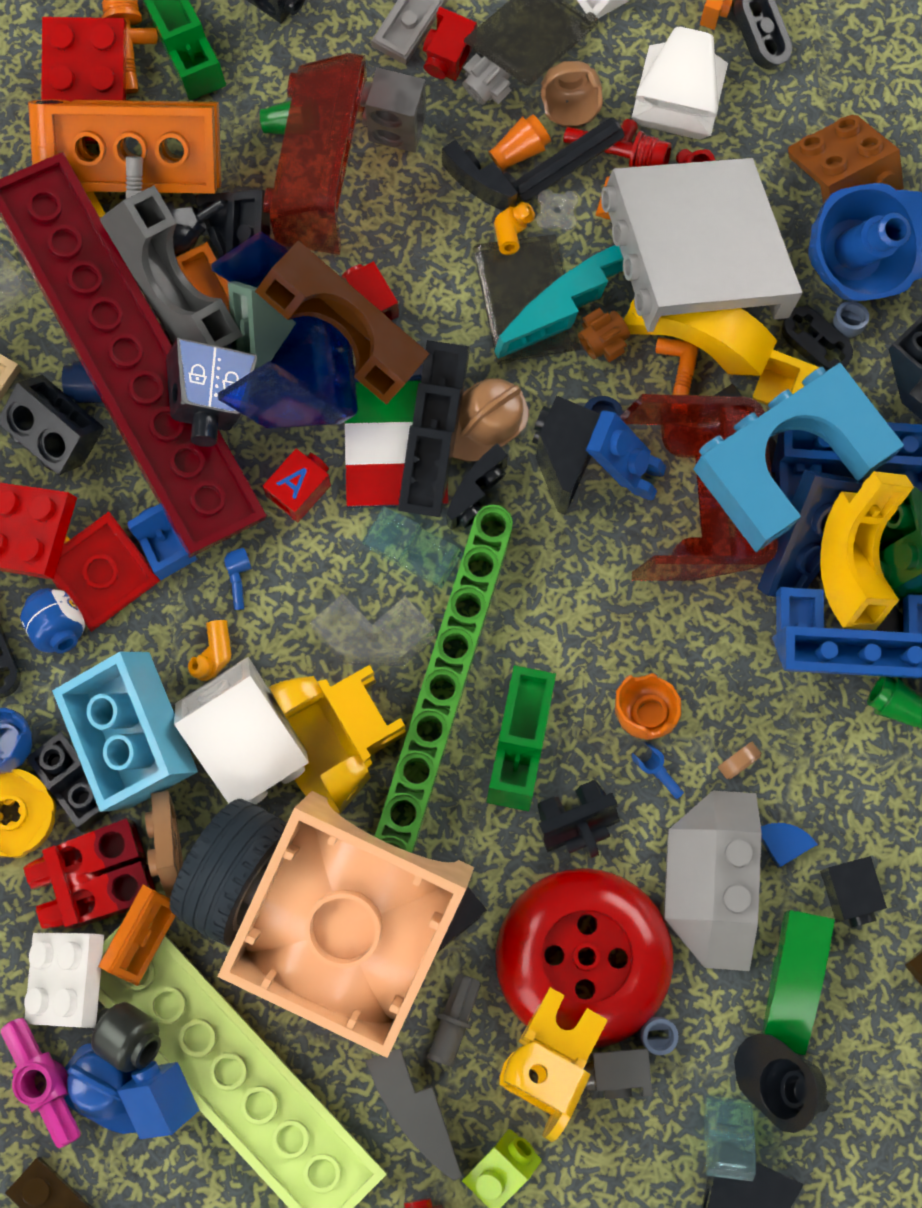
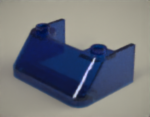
M260 231L213 262L211 268L212 271L229 282L236 281L258 288L272 267L288 252V249ZM309 316L293 318L296 322L295 326L271 361H268L218 392L219 401L268 429L341 424L355 416L358 411L352 347L337 328L324 320Z

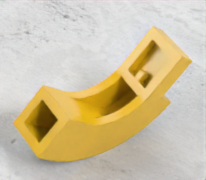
M633 299L624 318L630 334L666 335L687 341L708 353L730 375L761 376L777 343V339L770 331L742 308L660 316L654 331L647 332L643 317L639 316L636 312Z
M873 471L870 477L863 482L858 493L841 491L830 510L821 543V577L826 598L843 629L876 630L899 601L882 572L879 548L882 533L887 522L914 488L906 475Z

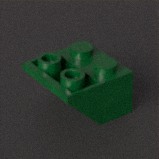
M916 487L912 489L887 522L880 541L879 558L881 569L887 582L898 597V602H903V598L908 594L922 595V492Z

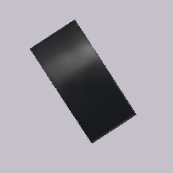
M456 140L442 148V166L466 190L485 203L503 211L510 206H517L519 188L508 171L501 172L494 162L481 169V165L470 149L464 151Z
M498 443L474 464L457 488L446 514L447 526L451 530L460 524L464 528L473 524L478 511L485 505V493L480 487L484 486L486 489H490L506 475L504 469L507 467L508 455Z
M62 731L27 757V761L46 788L55 796L74 825L82 833L111 812H100L75 747Z

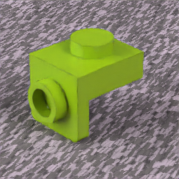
M508 1129L492 1149L466 1174L462 1182L488 1208H501L530 1179L542 1160L526 1139L519 1137L513 1130Z

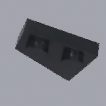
M265 190L196 195L198 208L204 209L220 198L226 205L224 209L208 218L211 227L207 229L212 244L218 249V259L224 274L235 278L267 276L269 273L271 193Z

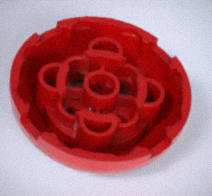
M576 868L553 873L526 889L510 907L502 922L495 953L496 972L500 989L513 1013L526 1027L550 987L565 995L556 1014V1023L561 1029H574L587 1008L608 1019L593 1049L607 1047L628 1039L641 1030L644 1024L655 1016L668 993L674 965L673 945L668 926L650 897L635 884L621 876L590 868ZM590 915L595 919L597 927L594 933L586 935L579 931L577 923L580 917ZM554 945L560 947L564 953L563 961L555 966L547 963L544 957L545 950ZM583 948L584 950L588 948L594 953L592 958L594 962L589 966L582 965L578 960V953ZM613 949H622L626 953L627 963L623 968L617 969L610 965L608 956ZM583 979L592 982L595 989L593 996L586 1000L579 998L575 992L576 984Z

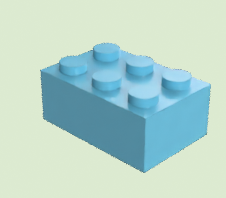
M118 652L52 690L100 812L130 809L151 798V793L162 792L198 772L186 741L174 725V711L149 652Z

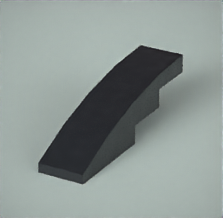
M427 340L426 351L430 354L424 360L421 383H418L413 424L409 428L398 511L441 517L464 393L470 346Z

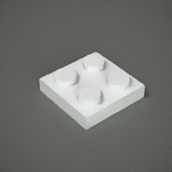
M33 933L32 947L29 952L28 988L24 1001L27 1024L95 1028L101 968L98 966L103 955L104 935L88 933Z

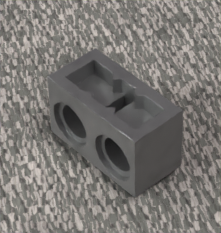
M376 67L373 81H366L360 101V106L365 107L362 125L367 126L368 140L416 153L426 119L425 79Z

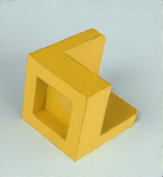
M773 350L759 377L752 398L757 402L768 405L776 396L787 389L794 394L804 387L802 381L820 367Z

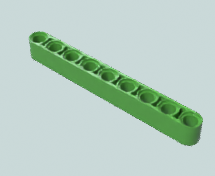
M491 504L484 506L475 516L376 830V838L410 853H414L511 540L512 517L500 505ZM488 521H497L502 524L505 530L501 535L492 537L486 535L481 527ZM484 560L491 565L492 571L487 576L477 577L469 571V566L474 561ZM472 600L478 604L480 611L475 616L468 618L461 616L457 612L456 607L461 601ZM459 640L467 646L468 650L464 656L455 659L447 656L443 648L449 641ZM437 681H448L454 686L455 692L449 699L439 700L430 692L432 685ZM427 721L435 722L442 728L441 736L432 742L422 740L417 734L419 726ZM415 762L422 763L429 769L428 778L419 784L409 782L404 776L406 768ZM408 804L415 809L416 818L414 822L408 826H398L391 820V813L398 805Z

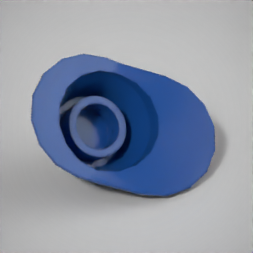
M91 1043L79 1047L65 1066L68 1074V1095L64 1097L66 1103L77 1113L111 1131L122 1134L136 1133L117 1091L132 1079V1071L123 1072L113 1067L94 1053Z

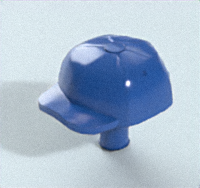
M873 183L840 189L832 193L825 200L811 227L808 257L817 274L835 295L843 300L855 302L880 299L900 294L908 290L915 280L922 278V192L895 190L888 184Z

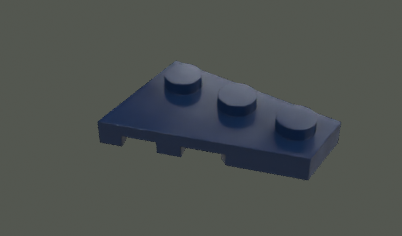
M804 470L791 502L801 517L789 531L777 538L758 584V590L767 596L776 597V591L780 587L808 588L821 570L820 553L822 537L827 518L835 500L841 491L858 493L864 480L857 482L853 478Z

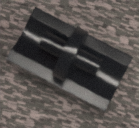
M596 780L580 785L575 790L580 806L565 811L559 797H551L538 803L541 820L538 824L547 852L566 845L569 854L585 848L590 859L599 856L596 843L609 838L610 833L607 827L619 823L620 819L616 809L618 804L613 793L606 795Z

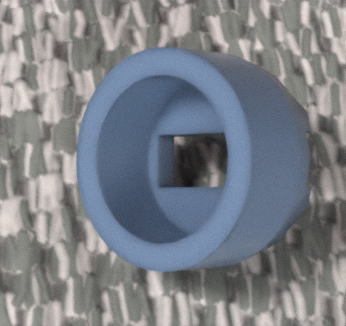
M844 302L836 310L833 318L834 327L846 338H855L865 330L869 321V312L858 302Z
M652 1017L641 1028L640 1039L643 1046L655 1055L670 1053L678 1043L677 1028L664 1017ZM668 1029V1036L647 1037L649 1031Z

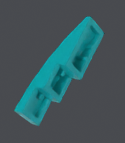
M613 245L591 256L559 277L533 299L499 336L494 351L497 358L499 359L572 328L579 312L577 308L600 299L608 283L607 278L623 271L624 259L620 247Z

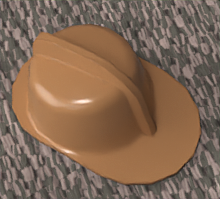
M487 378L474 384L463 393L453 458L465 462L478 461L495 444L498 443L502 448L521 433L527 425L529 409L518 385L499 378Z

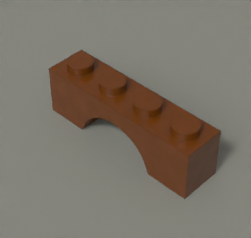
M299 240L272 267L255 291L287 320L309 316L324 320L337 328L346 337L354 352L356 362L354 377L386 405L430 354Z

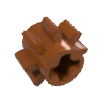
M599 307L583 317L584 323L581 325L584 329L578 333V338L582 347L592 359L595 360L604 355L609 363L625 353L624 348L627 347L625 340L630 337V331L623 318L616 311L613 310L610 313L604 314Z

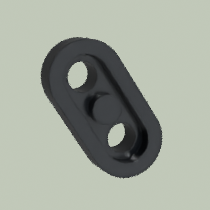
M735 0L734 15L753 61L764 69H774L786 62L792 52V43L775 0Z

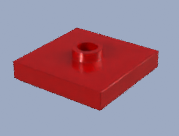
M107 512L63 545L52 581L59 590H63L69 595L80 610L85 624L92 632L159 583L160 579L154 574L149 563L110 512Z

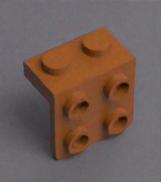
M858 115L840 118L835 123L812 135L805 136L788 147L789 158L820 184L823 203L832 193L858 185L883 183L890 185L895 190L904 189L900 149Z

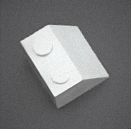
M249 657L175 703V727L228 804L237 799H243L253 804L259 803L267 796V789L280 781L283 784H287L295 780L305 771L304 766L309 763L306 749Z

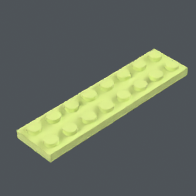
M119 927L104 941L102 958ZM167 935L163 938L138 986L101 969L99 1001L105 1008L109 1009L115 1004L127 1002L156 1020L160 1030L161 1046L154 1061L158 1065L178 1062L201 1113L288 1208H354L387 1175V1172Z

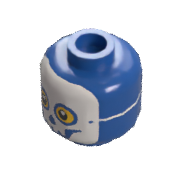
M45 588L34 592L27 598L20 615L22 626L33 646L41 652L65 653L76 646L85 628L84 618L80 610L63 590Z

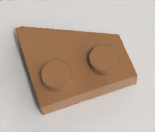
M168 790L151 793L152 811L145 812V823L149 839L154 838L155 849L147 851L150 873L152 877L159 875L166 897L170 898L176 878L183 866V856L177 815Z

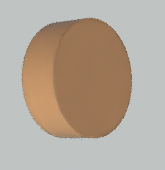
M752 741L717 768L726 779L731 780L757 761L762 753Z

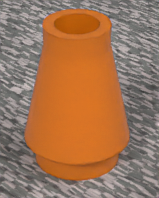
M532 114L526 119L521 117L488 153L503 172L510 166L544 152V146L551 142V138L539 119Z

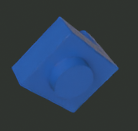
M161 504L145 509L139 516L128 521L129 530L139 540L154 574L160 581L198 560L196 555L189 558L188 553L167 519Z

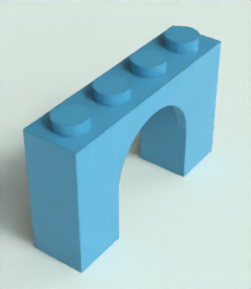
M838 363L828 371L823 366L816 369L802 381L803 388L794 394L789 389L783 391L768 404L770 410L759 417L755 412L749 414L734 426L733 429L736 431L725 440L719 435L699 450L702 456L693 470L756 553L789 531L801 517L768 471L765 450L767 441L772 436L788 430H802L819 436L834 450L857 482H860L873 471H876L892 460L905 446L841 363Z

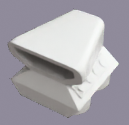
M676 27L666 43L649 45L632 113L633 120L639 126L699 140L711 136L728 66L726 61L715 54L713 35L689 28Z

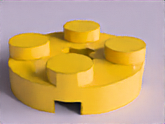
M14 769L12 772L0 774V809L4 804L12 806L16 801L20 805L18 813L21 815L17 822L10 821L7 825H4L2 823L4 815L0 812V857L21 858L35 851L47 840L55 823L57 805L52 798L51 792L38 777L21 769Z

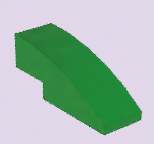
M142 0L189 101L227 86L220 63L205 36L202 24L190 1Z
M514 665L486 803L529 812L556 673Z
M788 910L784 912L778 953L774 957L762 1034L772 1035L784 1042L796 1054L806 1055L825 977L835 919Z

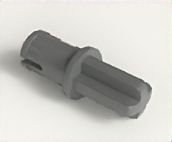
M463 974L456 976L443 1014L438 1013L437 1018H440L441 1021L426 1058L454 1068V1061L466 1028L471 1029L472 1026L468 1024L481 987V983L477 979Z

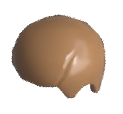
M563 61L548 69L541 82V98L544 104L545 115L548 119L563 127H579L593 121L603 104L602 85L595 69L581 61Z

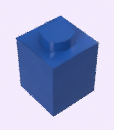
M152 1061L143 1069L137 1068L131 1072L132 1079L117 1090L139 1139L172 1135L200 1111L178 1062L158 1065L156 1061Z

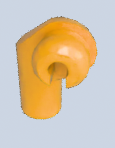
M520 202L516 207L510 206L496 216L494 227L499 251L502 254L511 255L519 250L517 234L526 229L527 224L533 222L535 218V212L529 203Z
M214 620L206 623L209 646L197 658L192 657L189 660L188 671L192 677L201 681L211 680L230 662L232 654L227 620Z

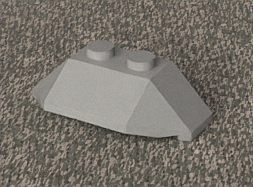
M713 790L668 830L664 920L704 968L750 971L758 927L762 834L756 793Z

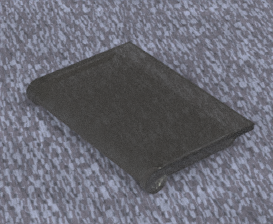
M509 0L464 39V42L521 83L530 86L598 25L599 21L594 13L588 12L583 14L565 0Z
M555 234L518 239L520 248L511 255H504L499 251L498 241L481 243L473 247L494 351L499 336L519 313L554 281L564 275ZM575 321L572 328L498 359L495 354L497 364L502 365L516 360L545 357L580 350Z

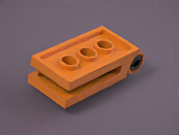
M57 99L28 102L32 165L63 152L85 192H126L127 156L143 157L142 191L155 185L159 193L215 194L217 188L221 187L219 102L73 100L70 102ZM86 136L92 137L98 142L100 146L99 155L93 154L87 149L85 145ZM127 137H132L140 143L142 147L141 155H135L128 150L126 146ZM168 138H175L181 142L184 148L183 156L174 155L169 151L167 147Z

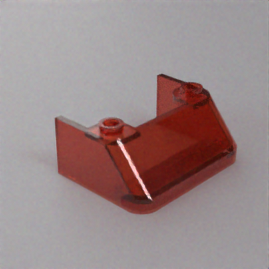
M347 52L302 64L299 66L297 73H290L287 97L292 98L278 168L274 187L266 188L263 211L270 213L276 245L292 247L299 240L309 250L338 255L341 253L342 247L337 213L357 112H364L365 107L360 106L362 90L367 81L365 55Z
M642 394L620 418L625 424L661 425L662 441L666 449L677 457L695 458L697 464L702 456L699 450L706 443L719 435L723 440L727 439L736 432L733 428L743 418L753 412L759 417L765 411L756 400L749 397ZM767 441L765 459L768 471L772 477L769 441ZM697 475L702 537H689L682 540L674 547L672 555H654L632 572V581H696L756 569L770 562L775 557L778 541L775 539L756 553Z

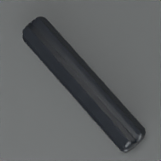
M614 117L607 119L515 180L519 188V197L524 202L530 201L622 140L625 134L619 122Z

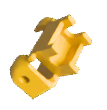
M370 665L333 686L329 685L327 679L317 682L314 676L294 678L269 686L272 696L307 751L309 763L304 766L305 771L294 781L305 796L314 791L327 797L328 804L338 814L345 810L371 778L368 770L373 765L370 759L371 755L406 735L405 724L400 718L386 725L366 689L376 683L373 676L374 671Z
M551 987L542 1003L537 1007L518 1041L523 1046L512 1052L503 1063L499 1075V1085L550 1115L542 1136L550 1142H554L562 1134L570 1121L591 1076L590 1073L583 1069L608 1019L587 1008L574 1029H561L556 1023V1014L565 995ZM529 1070L536 1072L538 1077L537 1083L530 1079Z

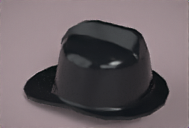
M756 1034L746 1038L738 1047L734 1065L739 1089L780 1130L790 1133L804 1130L818 1113L824 1112L829 1108L830 1103L826 1099L827 1085L821 1070L809 1060L799 1057L784 1042L769 1034Z

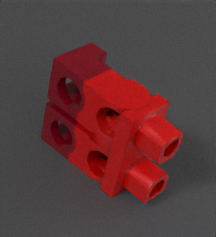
M128 818L73 838L57 846L43 849V857L23 867L30 889L36 890L52 884L55 900L36 906V913L42 929L64 926L76 929L129 911L142 885L157 891L149 865L141 862L147 858L136 823ZM125 865H129V866H126V867H123V868L114 870V871H112V872H109V873H106V874H102V873L111 871V870H113V869H116V868H119V867H122V866H125Z

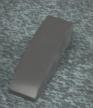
M401 1048L390 1052L388 1058L380 1055L366 1060L378 1093L391 1116L407 1138L433 1165L453 1181L462 1178V1173L433 1086L415 1092Z

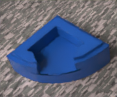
M771 823L761 826V842L777 868L818 845L807 832L794 825Z

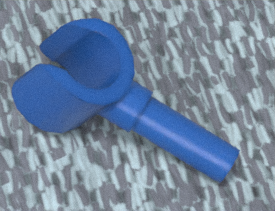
M239 548L228 552L224 559L230 576V583H232L234 610H244L243 586L240 573L252 569L245 549Z
M644 742L652 751L650 759L642 762L632 753L633 762L645 773L654 774L674 798L678 799L683 795L684 791L663 766L664 756L662 752L650 742Z

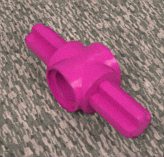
M24 1018L10 1021L3 1026L1 1034L17 1065L12 1070L14 1076L12 1081L13 1093L21 1103L28 1105L31 1113L39 1111L55 1146L58 1148L65 1147L75 1142L81 1136V1132L64 1099L68 1095L67 1071L62 1064L53 1060L50 1052H41ZM38 1071L44 1074L47 1082L43 1094L35 1086L34 1080Z

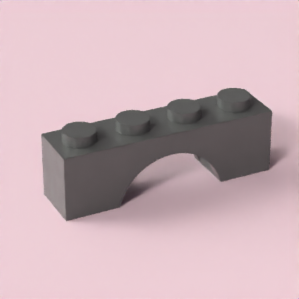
M155 185L123 200L99 219L173 344L177 338L224 348L243 336L222 299L208 297L199 292L187 280L180 269L173 248V234L177 223Z

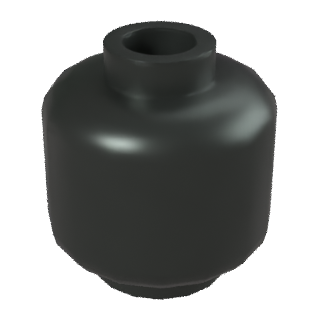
M127 1002L115 1004L110 1009L105 1008L97 1015L95 1028H91L93 1032L91 1046L94 1053L123 1072H130L137 1068L143 1069L148 1066L156 1057L161 1046L160 1030L156 1020Z

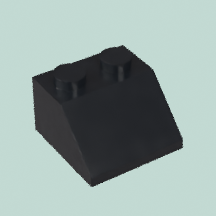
M556 396L551 408L543 406L534 427L536 432L532 443L538 445L536 460L556 509L559 513L566 515L592 457L586 451V448L600 414Z

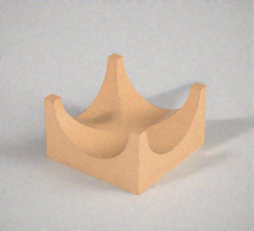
M311 791L294 808L217 977L388 1058L467 889L475 867L460 860L456 862H441L428 859L384 842L345 820L330 807L327 797Z

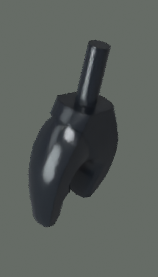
M221 198L201 211H198L194 206L179 207L170 211L177 223L173 235V248L176 257L189 250L200 235H203L207 229L204 221L226 207Z

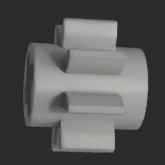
M476 53L463 66V69L466 71L464 76L467 78L463 81L462 85L467 93L478 103L484 105L488 100L491 101L493 99L499 104L512 91L509 87L511 83L508 81L512 76V72L507 64L494 53H490L487 57L484 56L483 58Z

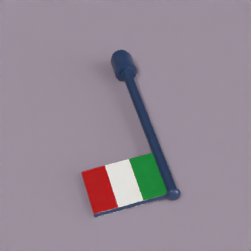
M74 361L73 365L63 366V393L69 398L74 399L75 403H103L80 361ZM423 365L419 366L387 405L354 377L356 366L266 368L264 372H253L249 387L344 385L347 508L398 507L409 428L413 424L418 383H421ZM448 483L443 505H448Z

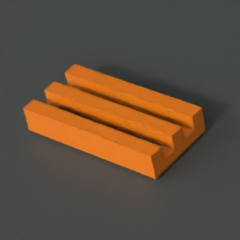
M142 885L98 967L138 986L176 916L170 910L171 899Z

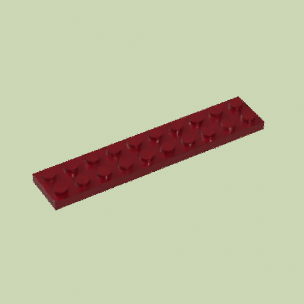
M61 152L1 178L0 218L157 501L164 508L166 517L188 553L189 558L264 521L267 515L219 429L216 445L209 447L198 446L191 442L192 424L172 419L170 415L166 365L167 354L172 345L126 263L99 220L98 213L64 153Z

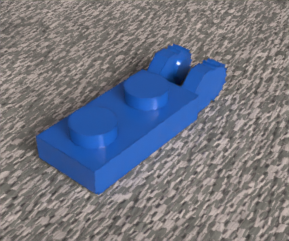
M601 411L586 451L621 487H626L634 495L650 501L654 500L657 493L656 488L650 482L641 479V475L646 472L652 476L663 477L667 468L661 459L650 455L651 451L616 413Z

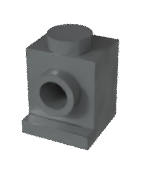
M648 1049L590 1054L591 1063H586L583 1069L591 1074L585 1087L586 1091H604L605 1099L632 1097V1088H639L640 1096H653Z

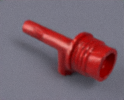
M626 119L621 125L625 134L624 138L604 151V153L629 158V167L667 165L671 156L672 144L671 142L662 141L658 137L647 136L643 131L638 132L635 141L632 142L638 125L635 121ZM567 127L564 132L563 142L571 144L588 133V131Z

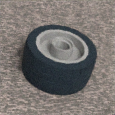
M243 799L233 800V802L231 801L206 826L187 855L171 892V912L185 924L209 937L211 940L225 946L232 945L287 823L263 808L258 807L256 804Z

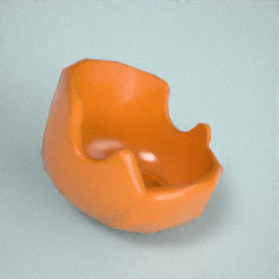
M654 673L641 677L629 675L616 690L615 715L622 729L631 736L645 740L660 738L671 733L681 717V698L672 684L660 677L658 678Z

